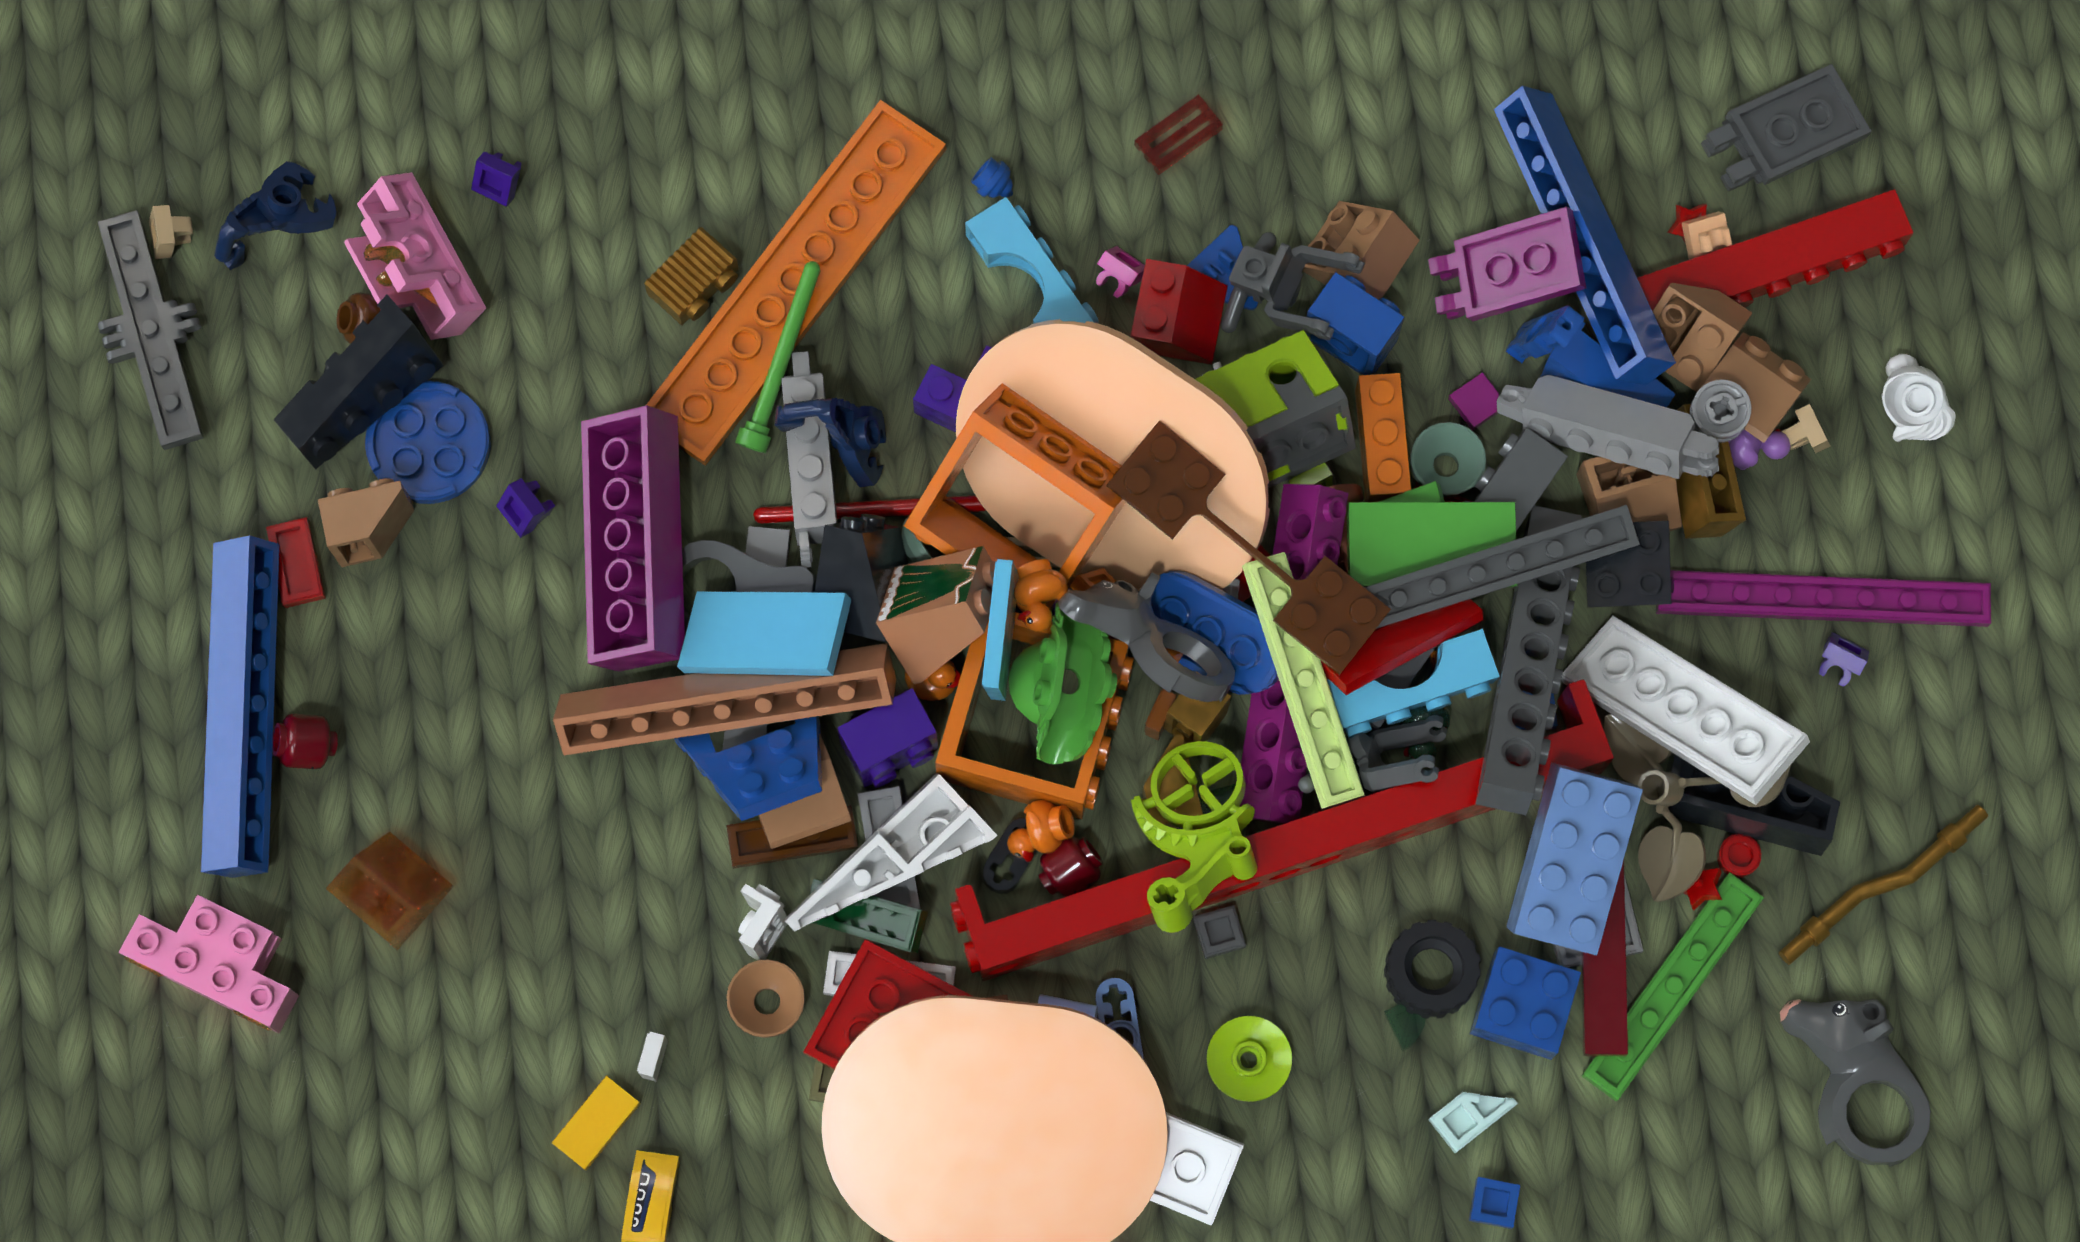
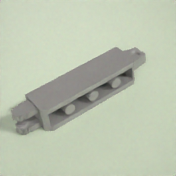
M808 351L792 353L794 375L781 378L784 405L794 402L826 399L823 374H811ZM817 416L805 418L804 425L786 432L794 528L797 546H800L801 565L806 568L812 567L811 563L813 562L810 544L822 543L825 525L837 523L829 430L825 427L826 424Z
M1552 375L1538 378L1533 388L1505 385L1497 399V413L1522 423L1523 431L1529 428L1547 442L1571 448L1577 452H1585L1609 459L1615 463L1627 464L1648 470L1654 474L1680 479L1683 472L1697 476L1701 475L1702 477H1712L1716 472H1719L1718 458H1716V455L1719 454V440H1716V437L1713 438L1712 436H1707V434L1695 431L1693 418L1685 412Z

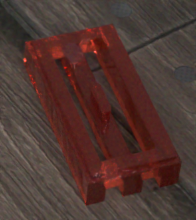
M1198 94L1135 139L1134 145L1139 151L1143 152L1144 158L1148 163L1151 162L1155 172L1160 175L1223 130V124ZM1197 109L1200 110L1201 114L1154 148L1150 147L1149 144ZM1207 121L1210 123L1162 159L1158 157Z

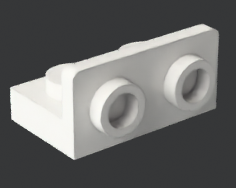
M745 884L741 889V893L748 905L757 912L751 910L742 921L738 930L742 934L739 941L749 956L756 960H765L787 926V923L784 921L787 917L783 910L785 905L779 901L780 896L767 887L758 884L757 888L754 889Z

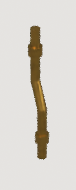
M1976 805L1956 824L1949 823L1937 834L1938 840L1906 868L1854 885L1818 918L1813 916L1800 927L1801 933L1778 952L1779 956L1788 965L1792 964L1812 945L1818 946L1830 936L1829 930L1861 901L1915 883L1949 851L1955 853L1967 842L1966 836L1988 818L1987 812L1981 806Z

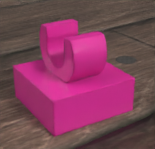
M1118 246L1105 250L1097 263L1105 270L1097 276L1096 284L1102 286L1108 281L1110 276L1115 277L1118 280V288L1113 296L1118 298L1126 294L1131 286L1142 282L1145 265Z

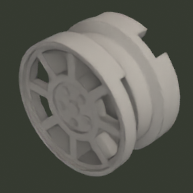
M1714 380L1705 384L1698 390L1690 406L1689 414L1695 422V431L1707 434V436H1712L1713 438L1716 437L1719 443L1735 439L1742 433L1750 419L1751 401L1746 391L1735 382Z

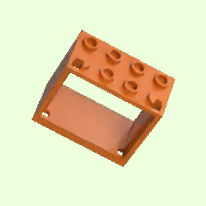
M1002 383L972 412L904 524V527L912 531L919 541L932 545L945 555L984 546L992 561H997V559L1013 560L1016 569L1026 563L1038 560L946 496L980 438L983 436L1095 514L1059 571L1066 578L1067 587L1071 588L1070 586L1075 577L1081 573L1126 503L1106 486L1122 465ZM1052 600L1043 604L1052 611L1059 601ZM1016 602L1017 607L1022 612L1025 611L1026 606H1022Z
M1015 612L1012 639L1035 644L1044 638H1049L1051 635V625L1042 632L1031 631L1025 626L1023 621L1017 619L1020 613ZM987 623L985 633L974 640L969 646L936 758V774H940L946 782L1024 804H1030L1033 801L1042 799L1053 803L1055 806L1066 805L1073 817L1083 819L1085 808L1093 810L1099 792L1100 777L1095 776L1096 769L1105 770L1109 757L1112 738L1106 736L1108 729L1116 731L1120 718L1123 697L1117 696L1119 689L1127 691L1134 662V658L1128 656L1129 647L1123 641L1109 638L1111 651L1107 664L1110 665L1112 673L1117 675L1116 691L1112 698H1106L1102 704L1100 726L1095 732L1091 746L1083 757L1075 788L961 757L982 687L988 632Z

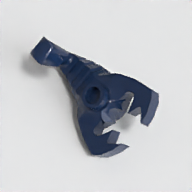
M286 161L267 177L260 191L251 194L249 198H245L241 204L235 207L234 211L229 213L219 231L214 252L215 258L220 262H224L229 270H232L244 263L245 255L244 243L241 240L234 243L235 239L245 237V235L251 236L274 230L299 234L333 228L336 207L331 194L329 193L327 204L315 197L313 204L314 213L308 209L306 199L301 198V190L303 184L313 185L315 175L296 163Z
M822 398L788 403L784 407L777 406L774 426L780 431L787 432L804 425L805 418L819 417L826 424L825 427L829 430L833 447L838 449L846 469L859 487L874 486L878 482L882 474L883 465L877 466L876 457H869L871 450L877 448L880 443H886L885 422L881 410L865 405L856 407L853 403L850 404L849 401L837 398Z

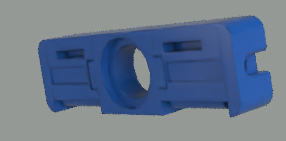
M1567 305L1527 321L1520 327L1516 333L1517 336L1510 342L1505 352L1522 364L1528 357L1532 356L1536 359L1551 353L1553 348L1557 346L1566 347L1585 318Z

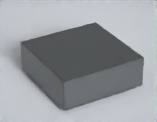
M1234 905L1193 917L1205 959L1246 947Z

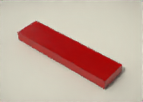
M1471 599L1386 625L1371 634L1340 675L1321 661L1325 676L1345 695H1348L1483 621V610Z

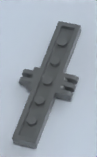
M138 210L98 221L123 310V315L98 323L101 334L117 331V333L102 338L104 348L110 349L121 346V348L106 353L108 363H118L136 357L159 442L164 450L203 439L204 436L178 348V344L188 340L187 333L201 329L199 318L182 320L197 313L194 303L178 306L176 300L165 302L142 218Z

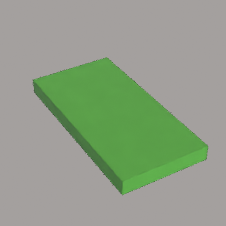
M1349 502L1346 506L1348 575L1364 588L1516 540L1515 502Z

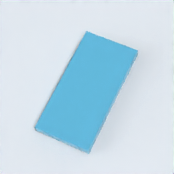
M697 591L677 667L683 673L833 676L852 599L846 593Z

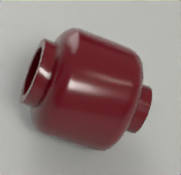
M289 714L282 723L275 725L273 732L274 756H279L281 763L287 768L321 769L327 762L328 756H335L337 751V732L330 730L329 722L323 716Z
M1073 836L1072 838L1064 839L1055 851L1049 854H1042L1040 864L1043 872L1038 876L1050 894L1054 895L1059 892L1067 897L1085 891L1096 883L1101 876L1099 867L1103 864V861L1097 850L1085 837L1079 840Z

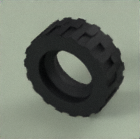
M1428 920L1426 923L1417 922L1408 930L1404 929L1398 938L1394 940L1385 960L1384 978L1386 977L1387 979L1386 987L1388 992H1391L1394 996L1393 1000L1398 1005L1406 1008V1012L1412 1015L1413 1013L1421 1015L1420 1018L1429 1019V1017L1443 1018L1448 1013L1454 1014L1459 1011L1461 1006L1465 1005L1471 998L1481 976V969H1479L1481 959L1479 953L1477 954L1475 950L1476 945L1473 940H1469L1465 935L1466 932L1462 929H1457L1451 923L1445 921L1440 923L1436 922V920ZM1427 949H1435L1449 957L1453 965V976L1445 987L1430 990L1420 986L1415 981L1411 966L1413 959L1418 953Z

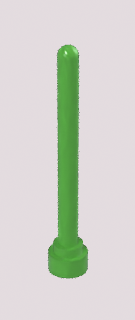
M810 261L804 266L751 422L746 421L745 427H740L735 440V443L765 454L771 440V437H768L770 428H767V424L782 383L781 378H784L820 274V266L817 262Z

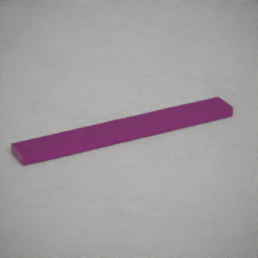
M1671 571V577L1674 579V593H1671L1672 604L1656 605V614L1988 627L1991 624V583Z

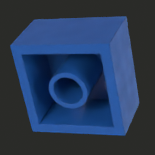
M1335 272L1307 312L1308 318L1323 320L1329 323V327L1335 331L1330 340L1320 339L1313 334H1306L1312 343L1359 374L1374 375L1397 343L1405 317L1400 314V309L1391 301L1385 298L1378 300L1367 293L1365 286L1356 278L1346 275L1344 278Z
M1499 946L1493 953L1470 1035L1552 1060L1559 1051L1581 972Z

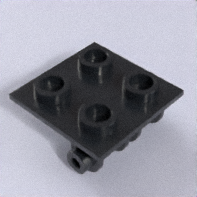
M1669 521L1633 522L1640 545L1586 562L1588 608L1672 604L1671 593H1674V579L1671 577Z

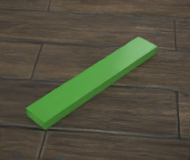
M1730 872L1717 888L1722 900H1708L1627 1012L1628 1055L1595 1056L1581 1075L1614 1101L1619 1100L1764 899L1762 895Z

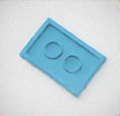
M997 559L995 561L982 686L991 700L1006 701L1017 602L1014 598V588L1019 581L1013 560Z

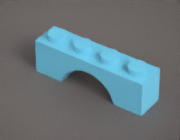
M1007 197L965 222L966 237L988 268L995 266L1016 267L1027 272L1039 284L1044 300L1041 309L1033 319V324L1057 319L1081 323L1086 321L1099 323L1091 306L1087 302L1081 305L1073 292L1076 291V287L1068 273L1064 269L1058 272L1051 262V259L1054 257L1042 237L1035 239L1028 229L1031 226L1030 220L1019 205L1013 207Z
M1481 629L1442 642L1437 648L1436 664L1433 673L1428 680L1418 686L1407 689H1395L1373 680L1352 693L1345 695L1329 679L1327 682L1343 731L1346 732L1348 738H1351L1359 733L1371 731L1370 723L1386 719L1388 725L1395 724L1411 718L1410 710L1426 705L1427 711L1430 712L1452 704L1450 697L1466 693L1467 699L1491 691L1490 684L1494 683L1500 676L1484 631Z

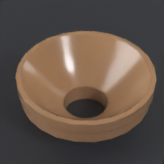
M768 959L757 960L741 968L732 978L727 991V1008L735 1024L744 1032L761 1038L776 1037L791 1029L799 1020L805 1003L804 989L796 973L787 965ZM772 990L779 995L780 1005L774 1013L762 1014L755 1008L756 996L761 991Z

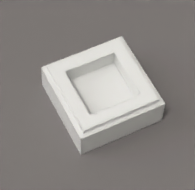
M654 1032L647 1033L637 1069L642 1078L657 1082L668 1044L665 1035Z

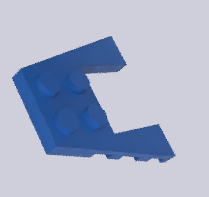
M818 716L794 720L795 724L717 753L709 733L674 738L676 744L684 753L686 752L695 762L696 768L704 777L707 776L717 793L741 821L822 791L821 749L819 746L820 720Z

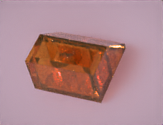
M388 832L355 855L326 889L392 947L398 950L454 886L395 835Z

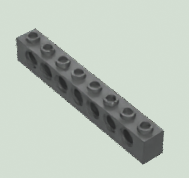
M1534 505L1525 527L1524 537L1580 520L1582 516ZM1572 566L1518 583L1514 587L1499 670L1500 677L1497 681L1475 804L1526 815L1531 801L1540 800L1545 776L1538 775L1539 764H1546L1551 740L1544 739L1545 728L1552 729L1557 709L1556 704L1550 703L1551 693L1558 694L1563 674L1562 669L1556 668L1557 659H1564L1569 635L1562 634L1563 624H1570L1575 602L1568 600L1569 591L1575 592L1580 567ZM1516 726L1523 727V728H1525L1526 730H1521V729L1517 728ZM1510 762H1516L1521 766H1515Z

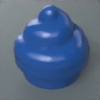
M990 157L971 180V183L977 187L976 192L982 197L997 198L998 196L1010 197L1013 195L1010 168L1002 160L997 162Z

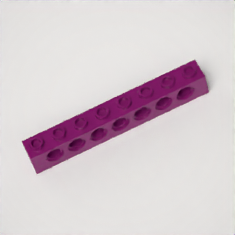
M1283 484L1273 555L1285 552L1293 579L1303 580L1307 578L1324 556L1328 557L1338 566L1348 500L1347 492L1323 485ZM1278 680L1270 688L1251 694L1241 759L1246 789L1239 807L1244 804L1253 806L1255 814L1252 820L1285 824L1300 817L1303 792L1299 789L1298 783L1306 775L1307 764L1280 681Z

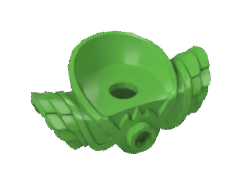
M1057 602L1053 623L1050 628L1051 635L1049 638H1044L1025 648L1014 660L1008 676L1009 692L1016 708L1031 722L1038 725L1036 737L1038 741L1036 748L1037 759L1048 764H1063L1076 761L1085 755L1093 742L1095 732L1100 726L1102 704L1106 698L1113 697L1117 687V675L1112 673L1110 665L1107 664L1111 651V642L1108 634L1091 625L1071 619L1059 609ZM1065 669L1074 672L1078 678V688L1072 694L1062 692Z

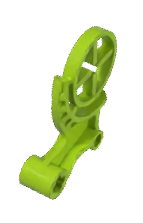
M1197 741L1174 748L1158 762L1151 777L1152 797L1141 800L1139 795L1131 800L1135 818L1145 836L1164 852L1186 859L1191 863L1190 868L1176 879L1167 877L1156 880L1147 891V901L1157 926L1165 932L1173 933L1185 929L1192 920V911L1200 906L1213 888L1232 875L1240 880H1247L1252 878L1257 872V864L1250 842L1241 834V831L1252 821L1255 814V809L1250 804H1244L1239 807L1246 789L1243 770L1237 757L1229 749L1217 743ZM1198 755H1209L1222 759L1223 761L1202 774L1204 785L1199 787L1201 798L1212 812L1196 816L1182 815L1174 812V809L1194 797L1195 793L1192 785H1196L1198 782L1195 772L1184 759ZM1175 765L1190 784L1184 785L1161 800L1160 786L1166 773ZM1235 770L1237 774L1235 789L1230 798L1221 805L1207 787ZM1156 807L1164 819L1182 829L1172 828L1160 823L1147 810Z

